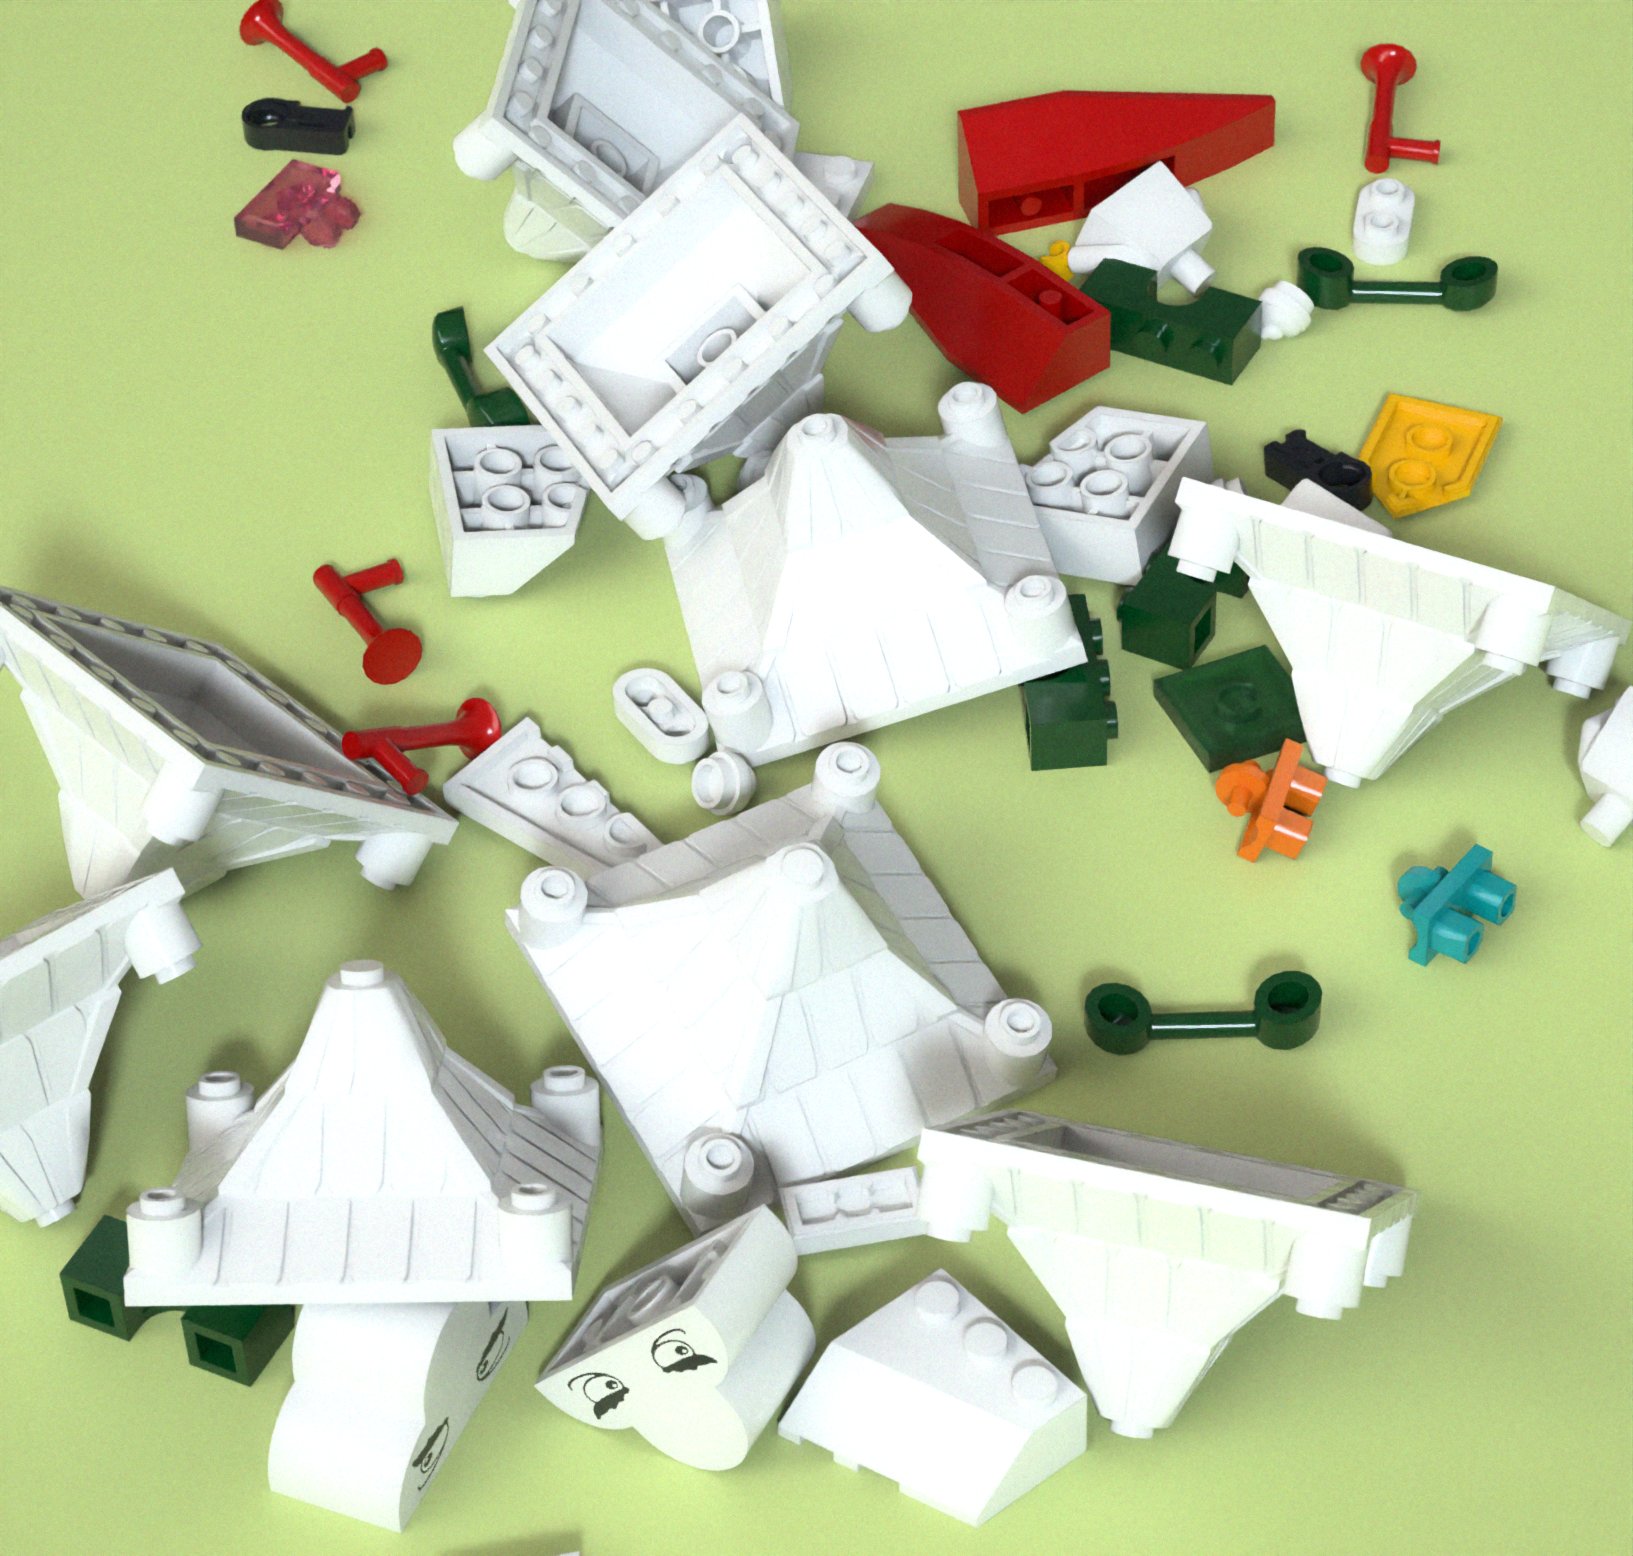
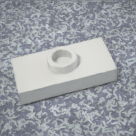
M916 1166L779 1189V1204L784 1225L795 1244L797 1256L924 1235L928 1225L927 1221L914 1217L920 1188Z

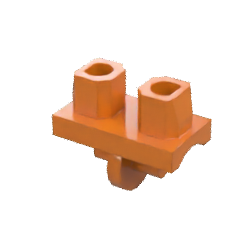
M1286 738L1280 749L1275 767L1267 770L1266 773L1253 760L1233 763L1225 766L1220 771L1215 785V791L1219 800L1227 806L1228 812L1233 816L1241 817L1245 813H1251L1237 856L1254 863L1265 846L1295 860L1306 843L1314 821L1283 806L1310 817L1320 801L1328 778L1298 765L1303 745Z

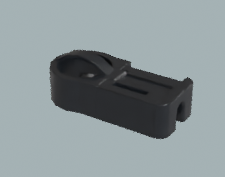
M263 98L248 104L242 110L241 115L246 143L254 149L263 151L280 150L343 155L349 148V139H352L355 134L353 108L348 105L345 110L305 107L301 106L300 101ZM267 123H277L273 125H263Z
M1302 429L1286 434V441L1282 444L1278 441H1273L1264 447L1265 475L1292 491L1299 482L1307 478L1359 511H1363L1371 504L1373 500L1372 472L1370 466L1364 461L1352 458L1342 451L1334 455L1306 438V431ZM1348 485V487H1334V486Z

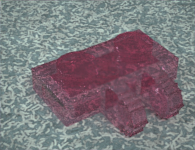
M292 159L234 217L236 236L261 243L265 246L283 250L300 233L310 245L323 246L324 249L326 247L330 249L340 242L341 235L343 234L340 227L342 230L352 229L358 223L361 213L356 203L352 202V199L349 200L346 196L342 198L338 194L341 191L339 172Z

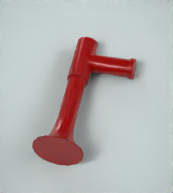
M258 0L245 12L240 22V37L246 45L256 46L266 41L270 42L307 70L312 78L343 103H351L357 98L360 86L355 81L387 68L386 56L378 47L341 66H335L327 58L317 54L283 25L284 10L279 0Z
M1392 43L1378 44L1370 47L1363 54L1360 62L1361 71L1364 76L1375 84L1372 121L1368 129L1364 162L1365 168L1371 173H1383L1389 167L1390 158L1426 161L1438 165L1441 140L1427 141L1393 137L1392 120L1397 86L1407 83L1414 77L1417 69L1415 57L1403 46Z
M392 558L387 560V563L344 577L333 565L327 564L319 567L313 575L314 585L341 616L345 617L368 646L363 655L362 664L365 675L374 683L381 685L395 684L407 678L416 669L421 659L422 645L419 637L411 630L403 628L386 631L362 603L359 596L392 584H402L403 573L398 561Z
M470 698L463 702L457 711L455 720L408 727L389 726L348 731L342 738V750L344 755L350 760L374 758L402 785L403 791L413 796L420 793L426 787L429 775L423 769H419L403 754L405 751L459 746L463 754L473 761L502 737L501 723L496 710L488 701L483 698Z

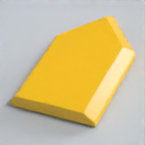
M1389 393L1360 452L1358 460L1364 461L1370 466L1373 493L1394 519L1405 517L1470 496L1502 427L1503 418Z

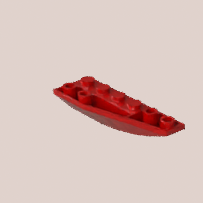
M1062 90L957 111L959 203L972 227L992 236H998L1087 218L1091 209L1158 161H1161L1183 187H1187L1232 168L1273 147L1276 100L1272 95Z
M888 203L851 222L886 258L896 273L909 286L912 292V303L909 307V313L944 357L976 382L992 387L997 397L1022 415L1110 367L1111 312L1034 258L999 238L940 214Z

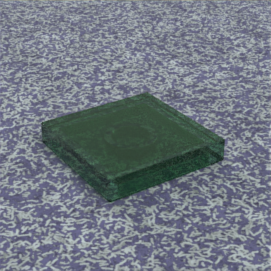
M1266 644L1154 680V698L1209 773L1221 770L1233 763H1243L1246 760H1252L1280 751L1286 738L1299 744L1307 742L1293 681Z

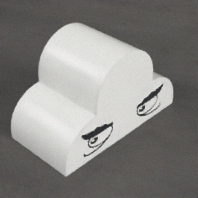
M763 1204L604 1287L534 1386L559 1409L584 1423L605 1429H625L633 1426L657 1449L686 1465L712 1471L727 1470L739 1465L813 1356L816 1347L815 1331L808 1315L798 1301L786 1290L798 1266L796 1247L789 1232L775 1214Z
M525 1301L303 1304L297 1322L292 1351V1367L295 1382L282 1405L270 1444L268 1458L270 1490L401 1534L528 1324L529 1318Z

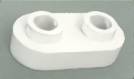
M1382 178L1366 185L1360 191L1352 240V250L1357 258L1373 265H1389L1399 262L1407 255L1415 207V194L1408 186L1396 179Z
M641 668L629 671L616 680L613 686L615 715L655 758L666 763L684 764L696 760L707 751L710 744L708 718L705 712L669 675L660 670Z

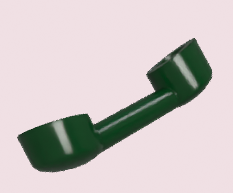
M1311 247L1300 251L1297 257L1296 287L1309 296L1315 307L1325 310H1339L1347 307L1350 303L1441 304L1455 312L1471 311L1483 307L1495 296L1498 266L1490 258L1470 256L1447 264L1441 271L1440 282L1354 281V266L1349 258L1332 249Z
M463 306L439 312L434 317L432 323V345L437 361L445 369L467 413L470 427L531 425L522 402L509 387H503L482 394L468 366V363L473 361Z
M1283 971L1270 976L1261 983L1255 992L1254 1010L1152 1013L1149 1002L1141 992L1120 983H1104L1093 988L1086 996L1084 1026L1088 1037L1095 1045L1106 1052L1119 1056L1137 1053L1150 1040L1256 1037L1269 1048L1291 1050L1304 1045L1313 1038L1318 1030L1321 1016L1322 990L1319 982L1309 974L1300 971Z

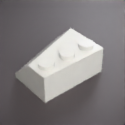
M649 0L789 115L791 114L793 81L780 0Z
M1103 406L1095 407L1050 441L1051 452L1032 467L1023 463L1019 465L1057 573L1136 586L1143 577L1152 554L1156 551L1161 552L1171 540L1174 527L1181 513V508L1175 503L1182 477L1209 485L1215 481L1207 422Z
M543 425L431 429L429 491L451 597L469 596L481 598L490 595H511L574 545L591 486Z
M940 1268L831 1341L777 1427L779 1436L798 1445H801L805 1439L834 1452V1462L856 1472L863 1466L898 1482L900 1493L978 1528L1087 1451V1394L945 1270Z

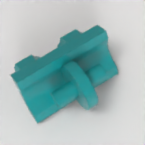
M1475 844L1450 872L1441 866H1437L1434 870L1424 866H1412L1399 878L1397 884L1398 893L1403 901L1399 909L1405 918L1412 921L1418 936V941L1409 950L1408 959L1426 967L1438 953H1441L1466 964L1478 951L1483 940L1484 924L1471 917L1475 914L1501 926L1513 913L1517 886L1491 873L1492 851Z

